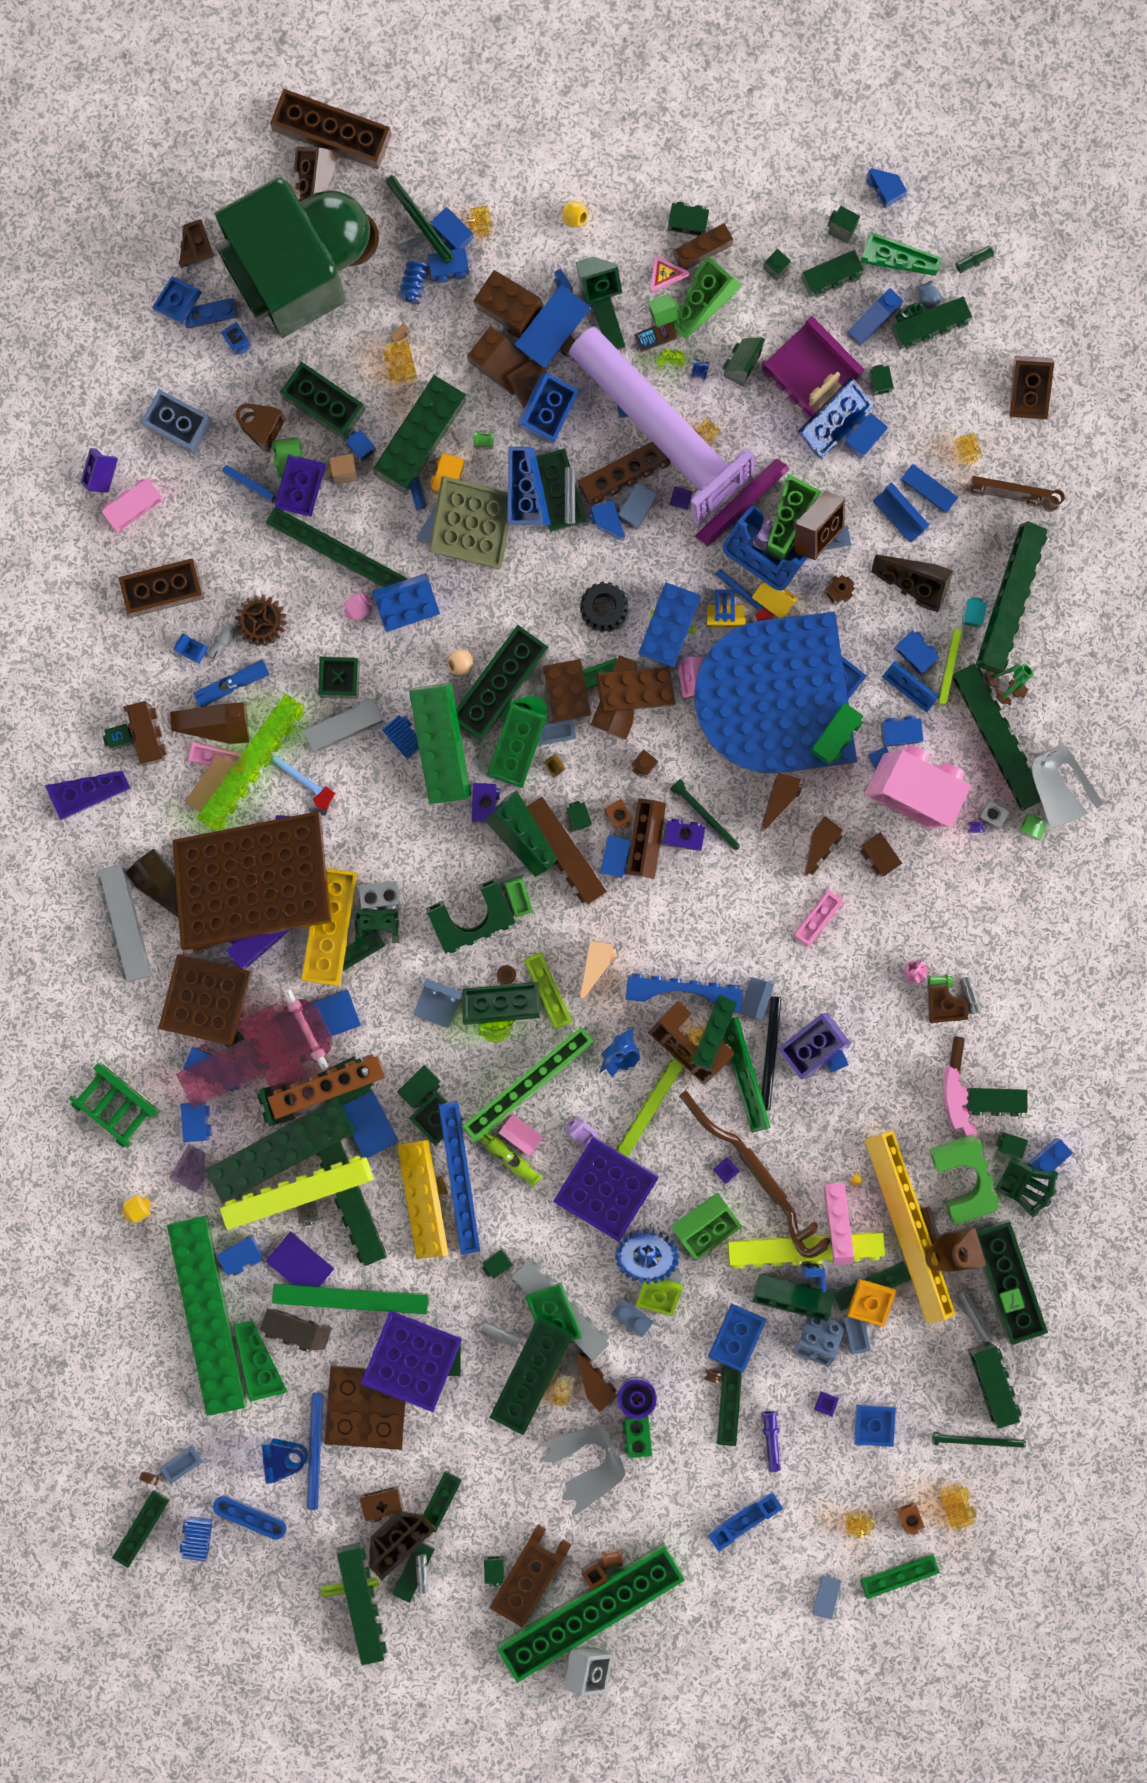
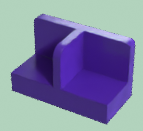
M90 448L80 483L88 491L108 493L118 459L115 456L102 455L97 449Z

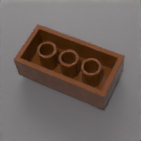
M193 558L118 577L127 614L131 618L205 599L197 564Z

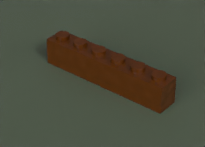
M540 797L528 805V810L558 858L555 862L560 872L565 871L568 876L565 879L570 887H576L579 892L576 895L581 903L586 902L589 905L607 893L544 798Z

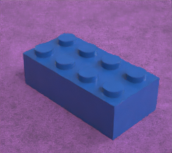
M665 582L638 656L675 669L701 601V595Z

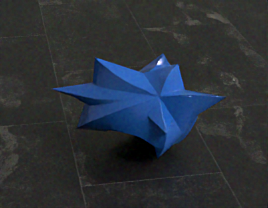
M634 1028L621 1035H616L614 1042L601 1053L604 1060L599 1073L607 1069L608 1073L613 1077L619 1069L628 1070L629 1067H635L637 1062L640 1061L639 1048L633 1041Z

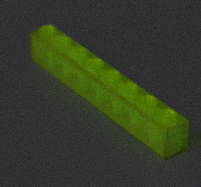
M284 694L197 816L198 820L214 831L222 830L228 822L225 819L229 813L232 815L239 807L237 805L239 799H244L250 791L248 789L249 785L252 782L254 784L261 776L259 771L262 767L267 768L272 761V758H270L274 751L277 753L282 747L283 743L281 741L284 736L289 737L294 730L292 726L296 720L300 721L306 713L303 711L305 706L288 694Z

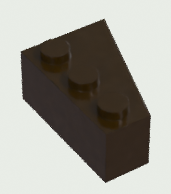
M277 1309L266 1310L260 1328L261 1332L266 1333V1337L274 1340L277 1338L282 1339V1343L289 1346L298 1345L300 1346L299 1350L308 1353L311 1350H325L332 1327H322L315 1324L314 1321H306L298 1318L296 1315Z

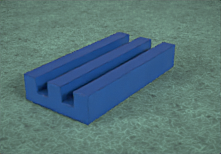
M715 589V621H719V618H722L723 621L731 619V621L735 622L734 590ZM719 594H722L723 613H720ZM726 594H730V613H727Z

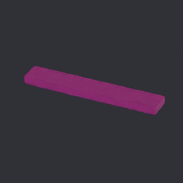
M776 458L695 535V538L706 547L711 545L789 471L787 464Z

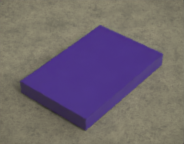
M288 454L274 508L311 517L326 463Z
M292 1231L266 1260L271 1267L292 1285L320 1287L335 1269Z

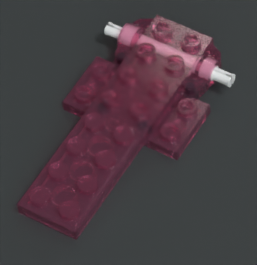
M288 991L284 995L289 1004L280 1013H277L274 1005H270L240 1020L238 1023L246 1039L176 1074L192 1108L194 1109L264 1074L271 1090L274 1091L307 1074L303 1063L307 1061L317 1060L321 1070L329 1067L324 1056L331 1051L330 1040L333 1037L317 1005H312L306 999L296 1000L292 991Z

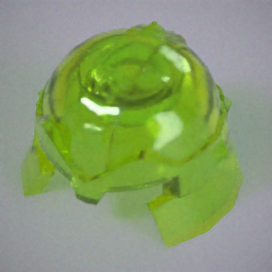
M514 1021L478 1024L479 1036H483L488 1042H502L511 1036L510 1033L513 1030L512 1025Z

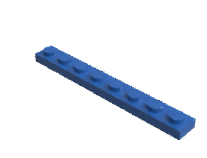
M454 1101L438 1104L460 1253L464 1255L480 1252L459 1103Z

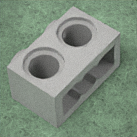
M397 881L359 886L361 909L378 910L377 908L379 907L397 909L396 905H401ZM387 891L394 892L395 897L392 901L385 900L384 895ZM369 893H373L376 897L372 904H368L365 900L366 895Z

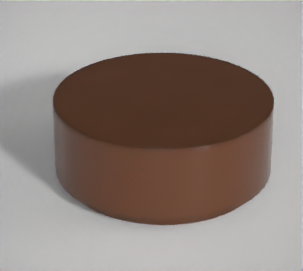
M504 965L499 968L497 978L502 984H511L516 979V971L513 967Z
M144 1471L141 1472L139 1477L141 1481L156 1486L159 1481L158 1476Z

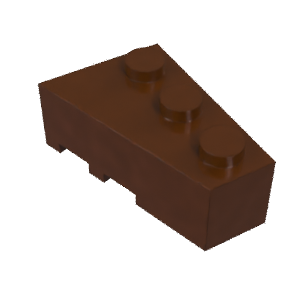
M147 701L123 706L124 711L128 713L130 721L128 725L130 730L132 729L133 742L140 765L146 766L165 761L164 756L167 755L165 745H161L160 737H162V731L160 726L156 725L155 719L158 718L156 708H152V705Z

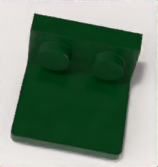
M286 1082L259 1089L260 1093L257 1094L260 1105L263 1104L265 1112L262 1113L265 1124L268 1123L269 1127L296 1119L294 1113L275 1119L268 1097L272 1096V1091L280 1088L283 1091L288 1090ZM288 1094L286 1096V1102L289 1105H292L290 1096Z

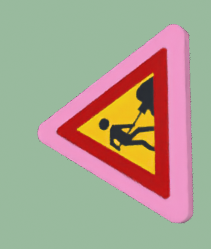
M657 256L654 258L651 291L656 292L689 276V272Z

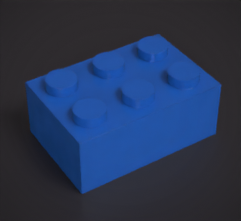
M547 372L541 374L516 426L548 444L555 442L579 390Z
M427 573L372 591L386 632L440 614Z

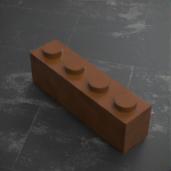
M638 798L626 874L655 879L666 803Z

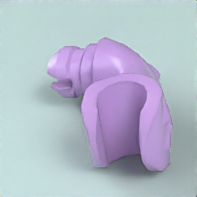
M768 520L761 527L759 534H757L752 543L753 546L764 551L770 539L774 525L772 520Z

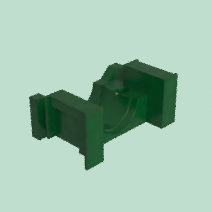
M398 909L356 910L355 944H362V934H368L372 930H383L386 933H392V943H400L398 935L399 920H394L398 919Z

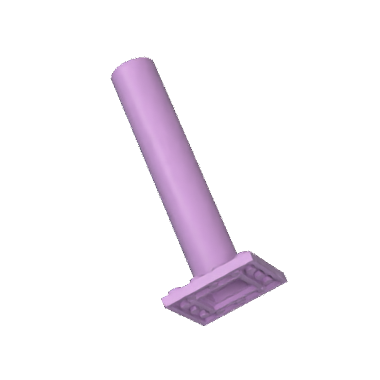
M596 327L585 331L573 343L569 354L698 489L691 500L693 522L697 526L754 477V453L750 449L746 452H740L733 464L730 462L726 464Z

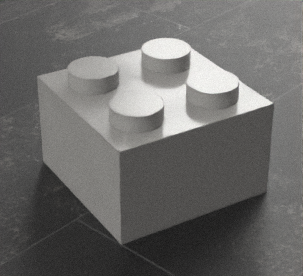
M596 1647L572 1649L568 1659L569 1663L564 1689L580 1696L606 1693L613 1654Z

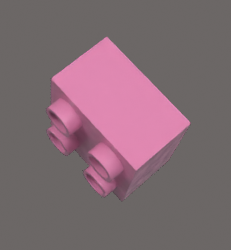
M909 745L908 749L899 747L898 751L883 754L863 795L930 829L951 828L971 785L961 780L964 775V771L948 763H943L942 766L931 765L927 763L930 757L928 752Z

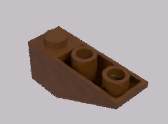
M826 816L823 817L812 831L804 871L805 876H808L809 873L813 875L819 868L817 863L820 859L825 860L831 853L829 850L833 843L837 845L843 837L841 835L843 830Z
M577 1351L576 1356L586 1397L601 1412L617 1397L615 1393L617 1389L610 1381L606 1383L602 1378L604 1374L598 1367L595 1369L590 1364L591 1359L585 1352L581 1354Z

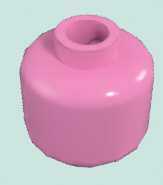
M356 593L345 601L344 613L350 620L353 618L356 621H360L372 612L373 603L365 593Z

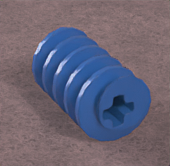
M409 261L405 265L407 269L404 270L405 276L402 277L403 283L400 285L402 291L398 292V296L408 303L419 305L420 301L416 300V298H422V294L418 290H424L420 283H426L422 276H428L424 269H429L430 266L418 261Z

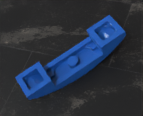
M771 1492L728 1518L710 1532L708 1537L719 1552L763 1520H768L783 1510V1507L774 1493Z

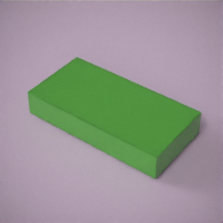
M522 875L504 881L515 918L532 913L533 909Z

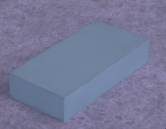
M573 720L544 725L538 743L539 746L576 739Z
M847 1315L843 1316L851 1354L871 1351L865 1322L848 1317Z
M192 1445L160 1467V1470L168 1482L172 1484L202 1463L203 1460Z
M821 1576L813 1615L832 1620L841 1580Z

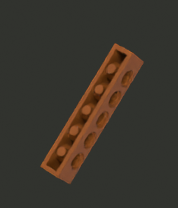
M373 1054L362 1057L363 1061L357 1064L355 1060L344 1064V1069L337 1070V1067L326 1071L327 1075L319 1077L317 1074L307 1078L309 1081L307 1083L301 1084L300 1081L289 1085L290 1089L283 1091L282 1088L272 1091V1096L268 1097L275 1119L386 1078L379 1056L374 1057ZM361 1066L366 1067L368 1070L366 1077H361L358 1074V1069ZM343 1073L348 1074L350 1077V1081L347 1084H343L340 1081V1076ZM324 1080L331 1082L332 1087L329 1091H325L322 1088ZM306 1087H310L313 1090L311 1098H307L304 1095ZM288 1094H292L295 1097V1102L292 1105L286 1102Z

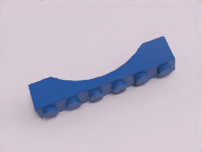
M632 973V977L628 976L625 1000L645 1002L651 997L664 992L686 991L700 995L715 1005L717 997L722 995L736 1002L737 1005L734 1012L741 1013L743 990L739 989V985L728 984L727 988L720 987V983L708 982L707 986L701 985V981L689 980V983H681L682 979L670 978V981H663L661 976L651 975V979L643 978V974Z

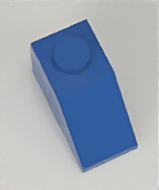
M613 500L591 507L592 513H589L592 525L596 524L597 529L620 541L625 540Z

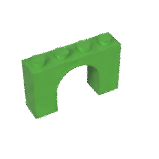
M973 1134L929 1149L933 1165L938 1173L957 1166H970L975 1169L977 1174L976 1183L970 1192L945 1201L949 1217L954 1225L998 1211L997 1203H999V1199L991 1187L994 1185L991 1175L987 1174L988 1162L981 1154L983 1146L980 1139L977 1140Z

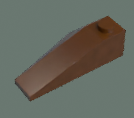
M619 655L612 672L637 670L636 661ZM599 702L590 725L626 740L633 724L634 710L602 713Z

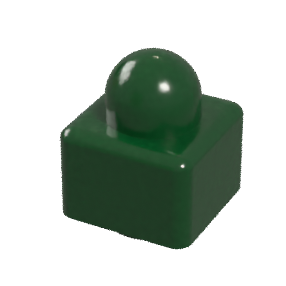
M276 177L214 212L225 240L215 245L221 259L256 320L260 321L269 316L282 339L344 304L345 292L338 272L361 257L370 237V224L367 214L361 204L353 197L341 191L326 190L317 192L300 202L290 184L285 179Z

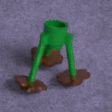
M1019 663L996 674L990 671L985 673L987 683L996 688L997 700L1009 706L1011 705V700L1008 695L1012 693L1017 698L1020 696L1024 698L1028 692L1024 684L1033 677L1032 669L1026 664L1020 666ZM1014 671V680L1009 681L1008 690L1005 693L996 688L1000 682V676Z

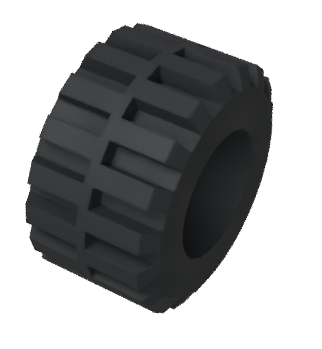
M600 582V584L596 585L595 583L591 588L588 587L580 602V613L588 627H592L594 631L599 630L601 633H604V631L611 632L613 629L619 628L620 624H623L628 612V600L625 597L624 591L619 589V586H614L610 582L608 584ZM607 597L613 600L615 612L609 617H599L593 611V603L596 599Z

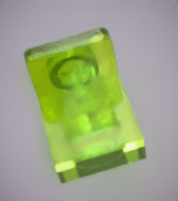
M665 348L664 353L660 352L656 360L658 370H662L665 361L683 368L686 356L679 350L674 349L672 351Z

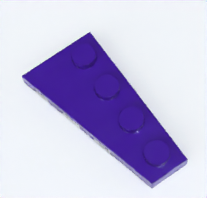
M124 771L45 785L60 820H64L131 789Z

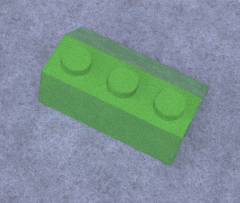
M717 1192L678 1220L671 1228L697 1261L742 1228V1225Z

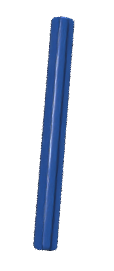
M312 1393L307 1487V1509L317 1510L319 1501L323 1394Z

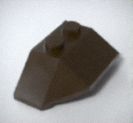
M398 1510L370 1537L369 1568L383 1580L421 1545L436 1528L423 1514Z

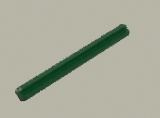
M394 175L387 177L386 184L446 264L454 260L452 253Z

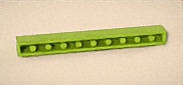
M674 1058L673 1060L670 1059L667 1063V1070H663L660 1076L662 1078L660 1081L657 1080L654 1085L656 1088L654 1091H650L648 1101H644L642 1104L643 1109L638 1111L635 1116L637 1119L635 1122H631L629 1132H625L623 1135L624 1140L619 1142L616 1147L618 1148L617 1151L627 1157L683 1067Z

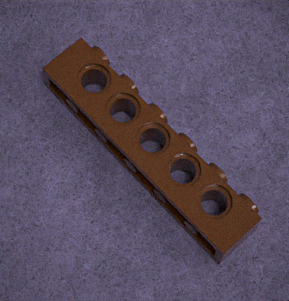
M650 442L578 480V485L588 504L594 503L595 505L603 501L604 496L608 494L612 496L620 492L621 487L634 485L637 483L638 478L651 476L654 474L653 470L659 467L661 469L668 467L671 464V460L653 442ZM650 455H653L656 457L657 460L653 463H650L646 460V458ZM636 464L640 469L634 472L629 467ZM620 473L623 475V478L615 480L613 475ZM599 482H604L606 484V487L604 489H598L596 487V484Z

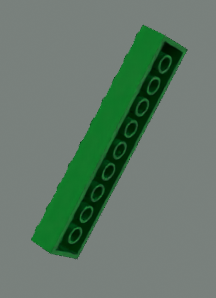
M208 1215L170 1223L167 1225L206 1416L243 1409L247 1406V1400Z
M663 1542L609 1575L608 1580L591 1590L589 1587L499 1642L497 1650L518 1683L684 1582V1575Z

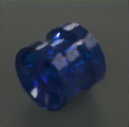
M695 358L691 377H700L701 380L705 381L710 362H700L699 359Z

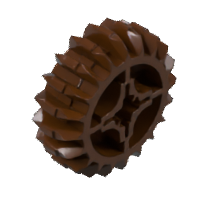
M254 595L253 602L250 598H247L248 605H245L243 602L241 603L244 609H237L241 616H235V620L240 621L235 624V627L241 628L238 630V634H244L242 637L244 641L249 638V644L252 645L256 640V646L259 647L261 641H263L264 646H267L268 639L273 644L275 641L272 637L281 638L277 632L284 633L285 630L280 625L285 626L287 623L281 620L286 618V614L281 613L284 609L282 606L278 607V601L272 603V597H269L266 601L265 595H262L259 600L258 596ZM264 606L258 613L250 612L255 607ZM270 608L276 616L275 624L268 620ZM261 616H263V619L266 621V623L264 622L263 624L261 623V625H258L259 623L255 620V618L257 619L258 617L260 618ZM246 618H249L254 623L252 633L247 630ZM263 628L272 629L267 634L258 635Z

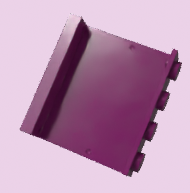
M812 315L797 333L767 361L764 360L761 365L764 375L768 378L772 377L776 382V387L782 392L785 391L789 395V400L794 405L798 404L802 408L801 412L806 418L811 417L813 421L817 418V414L808 405V399L817 387H822L823 381L831 373L833 375L837 372L840 373L837 382L846 390L865 370Z

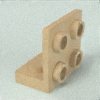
M839 372L835 375L831 373L823 381L822 387H817L808 399V405L814 409L817 417L823 423L851 396L837 382L840 377Z

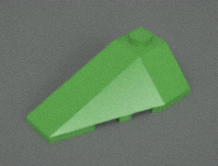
M709 256L696 270L692 286L688 288L686 293L688 295L684 305L680 307L677 314L678 320H675L672 326L685 339L728 302L742 285Z

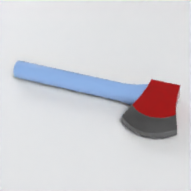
M275 756L272 759L274 764L316 795L308 802L310 809L313 812L319 811L321 815H326L336 793L326 786L323 788L314 784L278 756Z

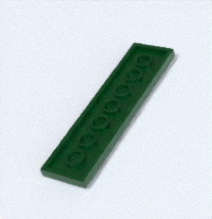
M336 1098L205 1169L222 1204H224V1202L241 1195L352 1135L356 1130L339 1098Z

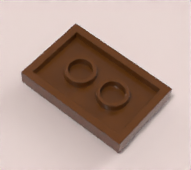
M577 659L543 666L554 723L591 716L581 660Z

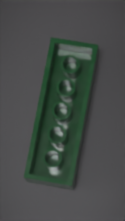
M433 375L373 467V475L406 495L464 406L466 394Z
M517 625L457 706L459 726L482 742L502 715L505 706L514 699L547 654L549 647Z
M1004 1220L977 1229L976 1233L986 1266L982 1267L1007 1342L1010 1345H1014L1047 1334L1048 1330L1011 1222ZM1019 1288L1025 1307L1005 1313L999 1293Z

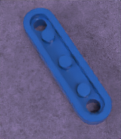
M219 1496L213 1503V1510L218 1516L271 1539H281L286 1533L287 1526L283 1520L233 1498ZM225 1502L227 1508H221L220 1503ZM275 1525L280 1526V1531L276 1532L273 1527Z

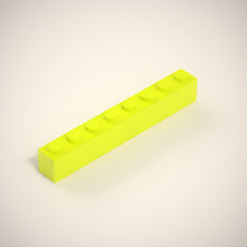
M360 1156L348 1159V1164L342 1165V1162L331 1165V1169L328 1171L322 1168L313 1171V1176L307 1177L304 1174L296 1177V1182L289 1184L287 1180L277 1184L278 1188L271 1189L270 1186L261 1189V1194L254 1196L252 1192L242 1196L243 1200L236 1202V1199L224 1202L225 1206L219 1209L226 1229L230 1230L370 1182L374 1178L367 1158L360 1159Z
M883 1232L851 1233L854 1252L853 1262L861 1261V1258L867 1257L869 1261L880 1260V1257L885 1256ZM829 1235L810 1236L802 1241L806 1248L811 1249L824 1238H829ZM791 1237L728 1241L729 1265L733 1266L734 1269L745 1268V1265L753 1264V1268L764 1267V1264L772 1263V1266H784V1262H791V1265H803V1261H811V1264H822V1260H830V1263H833L830 1244L827 1250L817 1257L805 1258L797 1252Z

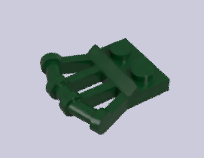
M1012 1157L995 1190L1017 1201L1030 1216L1035 1217L1039 1214L1040 1210L1050 1205L1051 1197L1055 1196L1058 1172L1036 1170L1032 1165L1028 1166ZM1034 1178L1048 1180V1186ZM1028 1184L1029 1186L1039 1190L1040 1192L1044 1193V1195L1041 1196L1035 1193L1034 1191L1026 1188V1185ZM1024 1196L1037 1202V1204L1031 1205Z

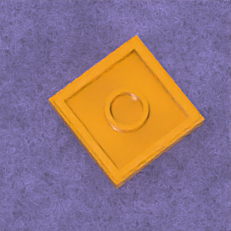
M858 1279L846 1315L884 1327L896 1290Z

